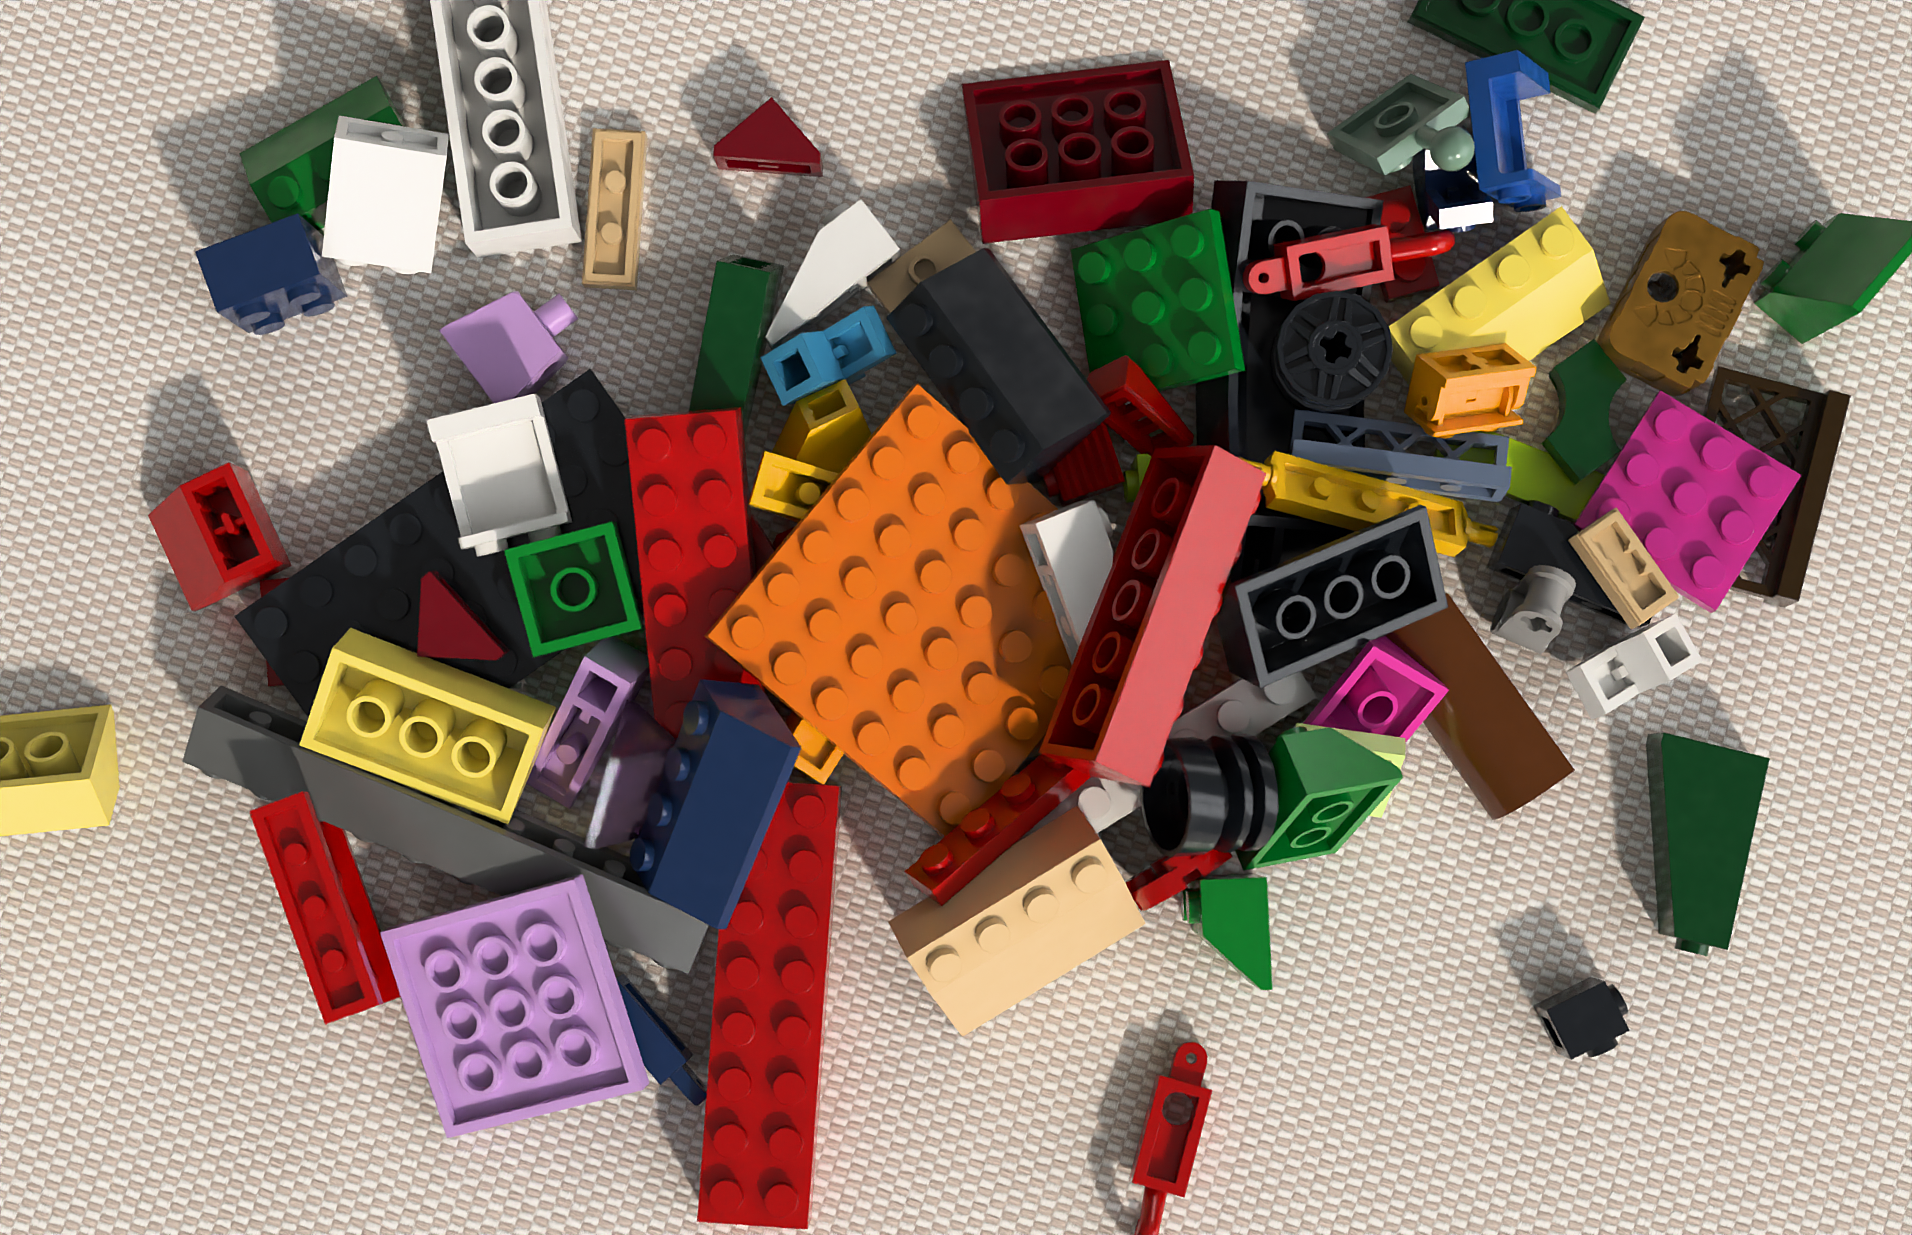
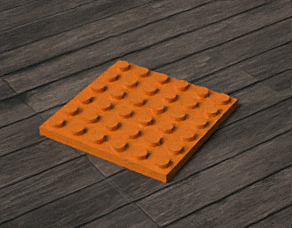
M919 384L912 385L704 636L944 838L961 823L962 819L969 812L978 809L1002 788V785L1015 773L1046 734L1072 664L1055 622L1054 612L1046 591L1043 590L1020 528L1021 524L1058 510V508L1029 482L1006 484L970 435L968 428Z

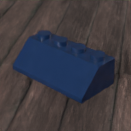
M700 679L693 699L687 703L684 709L683 724L675 745L667 753L665 771L658 789L649 799L647 817L640 835L633 841L630 850L632 868L638 874L648 894L715 929H727L802 748L759 685Z

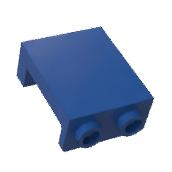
M1519 50L1465 62L1479 190L1497 199L1499 203L1514 207L1515 212H1531L1545 208L1547 206L1546 200L1561 197L1560 185L1532 168L1527 169L1520 100L1550 94L1548 72Z

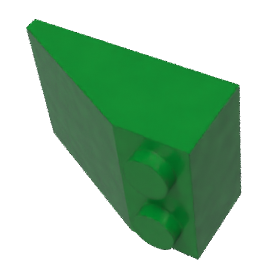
M1845 213L1837 214L1824 224L1817 220L1813 221L1794 242V245L1800 250L1790 262L1787 263L1781 259L1763 277L1760 284L1766 289L1754 304L1796 340L1804 344L1863 311L1912 254V221Z

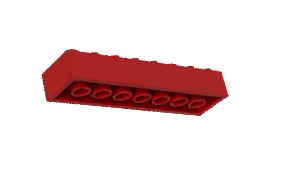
M787 782L727 929H719L697 1222L808 1230L812 1218L842 786Z

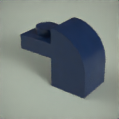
M1457 126L1463 128L1469 133V131L1464 126ZM1425 148L1413 156V179L1418 210L1426 231L1444 229L1456 233L1467 232L1474 229L1476 224L1493 222V201L1486 193L1479 190L1475 150L1468 165L1457 171H1446L1436 166L1431 159L1430 151Z

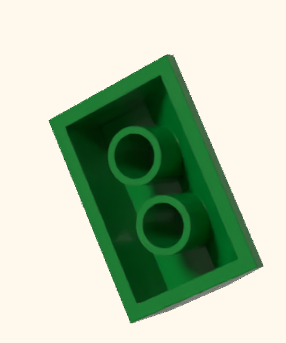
M377 76L239 153L249 185L271 223L298 213L317 231L325 227L334 137L339 116L407 127Z
M1295 727L1281 733L1275 739V745L1268 752L1274 765L1278 785V814L1275 829L1267 845L1253 851L1235 850L1243 871L1336 853L1404 778L1400 768L1331 727L1307 731L1306 727Z

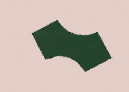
M1595 339L1556 365L1548 373L1558 394L1559 415L1554 430L1541 444L1574 485L1621 451L1610 430L1609 409L1614 394L1627 379L1605 354Z

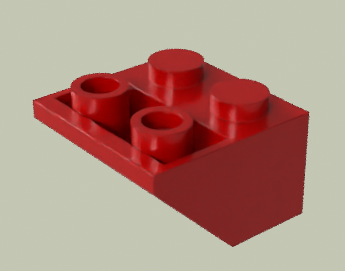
M230 462L178 486L148 515L191 611L196 612L292 566L249 472Z

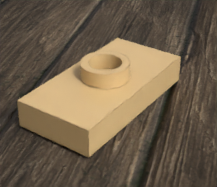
M950 219L868 281L867 287L888 314H890L921 281L970 256L976 251Z
M1617 508L1607 512L1568 539L1630 629L1640 626L1679 598V595Z

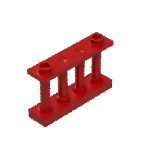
M307 791L299 792L249 811L324 1024H329L401 997L380 934L381 929L345 830L325 821H318Z

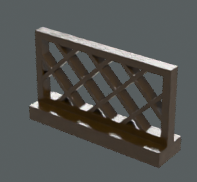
M1720 366L1715 369L1703 416L1715 423L1718 415L1723 423L1722 428L1746 441L1736 425L1760 412L1776 439L1759 448V450L1765 453L1780 444L1791 462L1790 469L1801 475L1778 512L1776 526L1765 532L1755 548L1765 563L1761 584L1742 579L1738 575L1730 590L1763 598V602L1783 608L1799 601L1851 395L1833 390L1820 393ZM1725 383L1745 388L1756 407L1732 419L1721 401ZM1761 393L1773 395L1774 397L1765 401ZM1782 399L1806 404L1802 424L1788 433H1785L1770 409V406ZM1799 434L1796 448H1794L1789 439ZM1773 535L1770 550H1768L1763 540Z

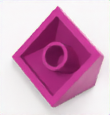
M1386 636L1370 640L1302 724L1406 738L1407 742L1449 689Z

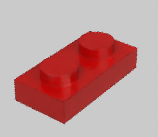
M1411 185L1365 197L1384 200L1380 225L1388 226L1389 239L1425 233ZM1432 256L1392 262L1394 280L1380 283L1385 303L1433 291L1440 286Z

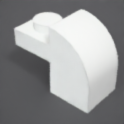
M1674 613L1586 657L1585 661L1566 671V674L1590 718L1593 720L1609 713L1639 693L1674 679L1703 660L1678 615Z

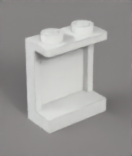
M339 116L333 145L322 257L335 258L339 263L350 266H359L365 263L387 266L393 271L402 274L431 273L449 134Z
M526 395L426 420L431 440L437 443L461 538H458L461 549L474 547L477 557L509 549L508 538L528 534L530 543L562 535L560 525L572 523L541 399L538 395Z

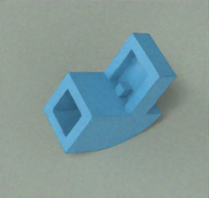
M863 306L827 329L817 332L800 333L760 358L782 405L785 406L795 404L796 401L844 379L850 385L866 376L864 372L897 353L875 306Z

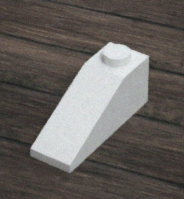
M862 199L851 207L848 203L837 206L823 219L824 227L818 231L766 335V340L771 350L798 334L809 331L865 289L868 281L901 257L900 248Z
M1095 500L1075 502L1020 525L1043 590L1046 591L1054 612L1055 622L1071 664H1073L1084 632L1113 563L1114 551L1109 541L1113 534L1112 526L1105 511L1101 507L1097 508Z

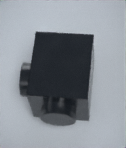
M1589 977L1533 1005L1557 1054L1570 1060L1584 1053H1587L1588 1057L1604 1054L1618 1045L1616 1037L1630 1031L1623 1018L1624 1015L1628 1014V1008L1618 989L1613 984L1607 986L1605 981Z

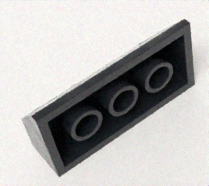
M983 248L921 281L886 317L954 413L968 428L970 435L1006 484L1039 482L1112 414L989 248Z
M1423 505L1416 506L1231 583L1217 620L1229 672L1262 688L1448 608L1427 507Z

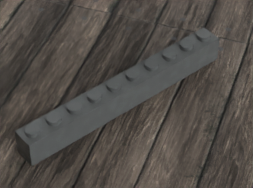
M222 685L198 707L182 762L200 769L205 775L232 782L251 790L255 796L265 800L278 801L299 792L307 791L318 821H325L351 832L354 837L361 841L377 843L401 853L411 862L427 864L451 874L461 883L477 885L501 896L583 874L600 930L606 943L618 948H627L649 957L664 968L677 969L689 974L710 925L648 894L638 874L632 868L630 857L515 809L510 822L505 824L302 747L299 744L307 721Z

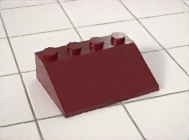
M1169 60L962 84L982 244L1162 223L1193 213L1194 171Z

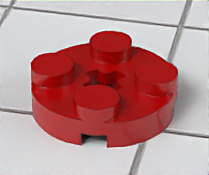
M1214 849L1204 855L1180 857L1163 855L1150 864L1151 867L1127 880L1125 884L1139 909L1145 911L1186 889L1189 883L1201 875L1205 877L1231 859L1233 855L1231 852L1223 853Z

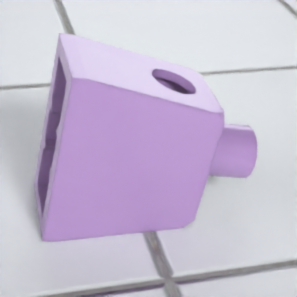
M516 291L444 326L439 331L491 401L498 403L536 394L568 360L567 355L553 337L578 318L560 294H557L533 311L525 299Z

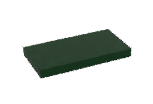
M1418 0L1408 23L1480 58L1519 50L1548 72L1551 93L1595 114L1600 109L1645 16L1612 0Z

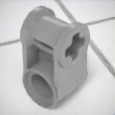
M1539 565L1530 568L1513 589H1509L1503 596L1493 617L1490 632L1542 654L1553 638L1560 634L1563 625L1561 611L1564 603L1573 595L1576 586L1574 578L1567 572L1552 566Z

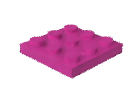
M1660 390L1651 401L1573 525L1580 532L1607 512L1617 508L1674 590L1712 613L1717 610L1801 475Z

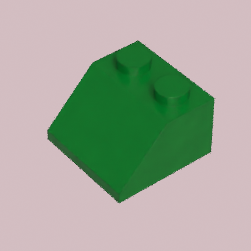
M1257 874L1206 875L1205 877L1200 876L1189 883L1190 888L1181 891L1182 920L1191 924L1192 931L1245 980L1260 990H1273L1267 877Z

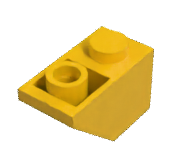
M846 379L796 401L771 453L839 474L871 436L862 411Z

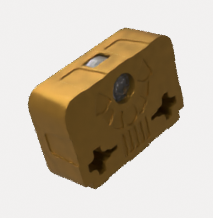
M1677 211L1671 214L1651 232L1597 339V343L1620 371L1668 395L1681 396L1698 387L1709 377L1714 367L1713 364L1725 340L1729 337L1753 284L1757 281L1763 269L1764 261L1757 258L1760 249L1739 236H1734L1708 223L1707 220L1691 212ZM1723 261L1729 265L1727 273L1731 276V278L1725 281L1724 283L1723 281L1725 279L1724 273L1726 270V266L1721 263ZM1652 283L1660 287L1659 294L1663 298L1659 301L1651 297L1652 291L1648 286ZM1683 350L1681 366L1687 370L1679 372L1676 369L1678 360L1673 356Z

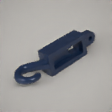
M624 974L620 975L616 980L644 1067L660 1085L670 1078L689 1101L695 1106H699L706 1099L707 1088L686 1064L693 1056V1053Z

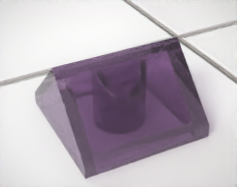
M629 700L626 702L584 847L598 849L639 837L647 817L649 799L658 789L665 771L667 753L675 745L676 739L636 702Z

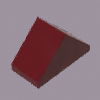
M772 97L714 145L713 156L719 170L823 177L821 153Z
M437 570L429 571L421 578L417 656L498 660L510 651Z

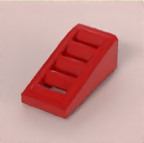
M1127 355L1092 371L1088 375L1087 381L1112 413L1103 422L1139 453L1148 454L1152 457L1155 448L1187 447L1193 444L1194 435L1143 370ZM1158 429H1162L1164 431L1153 437H1150L1149 435L1150 433Z

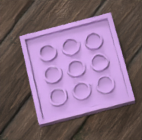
M583 874L391 926L380 932L447 1138L641 1091L649 1084Z

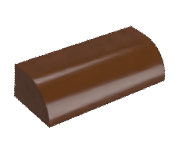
M1445 593L1448 608L1383 636H1386L1449 689L1423 723L1492 820H1496L1529 803L1571 774L1575 769L1448 593Z

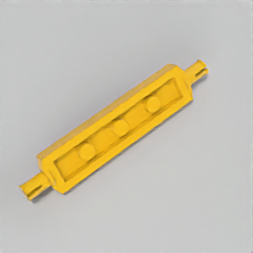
M1274 451L1264 461V464L1239 457L1267 473L1261 488L1265 495L1266 508L1359 531L1411 508L1423 505L1427 507L1436 553L1455 557L1465 549L1468 542L1491 548L1498 537V533H1495L1498 530L1496 526L1472 521L1468 517L1461 501L1315 463L1311 460Z

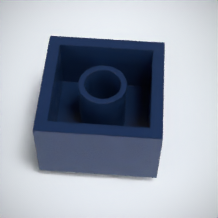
M298 213L195 251L216 312L248 333L254 332L255 335L275 332L285 326L284 320L304 313V316H316L326 313L335 307L334 301L347 297V293L334 258L322 257L324 236Z

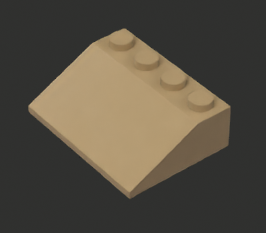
M1078 806L1012 845L943 906L927 897L888 921L911 966L962 1037L1146 924L1104 844Z

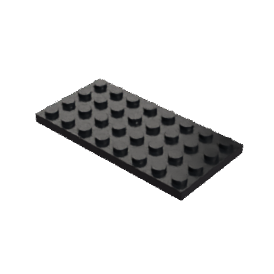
M589 369L541 402L572 523L560 525L563 535L609 522H617L638 599L642 596L625 427L626 417L594 372ZM444 471L234 616L308 718L331 650L350 628L412 652H418L421 578L429 571L437 570L510 651L498 660L428 658L510 689L565 650L533 657L505 552L500 551L477 557L474 547L468 549L460 548L458 538H461ZM528 534L508 538L507 543L510 549L529 544L530 540Z

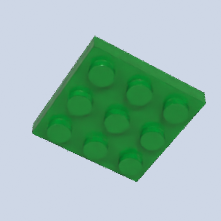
M1206 209L1070 249L1090 373L1127 355L1143 370L1158 391L1162 392L1245 371L1219 211Z

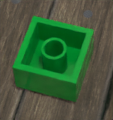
M609 522L504 550L533 657L642 629L645 626L617 522Z

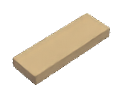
M593 128L582 285L585 288L637 291L648 137L645 131Z

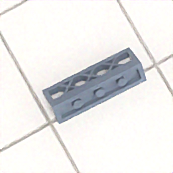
M1297 409L1294 412L1289 455L1311 460L1315 463L1344 469L1431 494L1501 502L1509 490L1512 467L1506 466L1509 437L1466 432L1455 434L1451 438L1442 439L1426 434L1420 425ZM1304 426L1326 428L1338 444L1302 440ZM1340 430L1353 433L1345 437ZM1364 434L1379 435L1391 451L1356 447L1352 443ZM1394 437L1406 440L1399 444ZM1418 440L1432 442L1445 458L1406 453L1405 450ZM1447 444L1458 445L1460 447L1452 451V449ZM1472 447L1495 450L1493 464L1464 461L1458 457Z

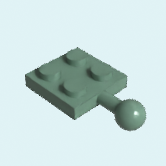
M1409 74L1326 133L1335 151L1384 176L1406 167L1412 161L1413 156L1424 148L1430 151L1431 159L1435 165L1446 171H1457L1464 168L1471 161L1475 150L1471 135L1463 128L1456 127L1457 124L1471 115L1465 97L1413 74Z

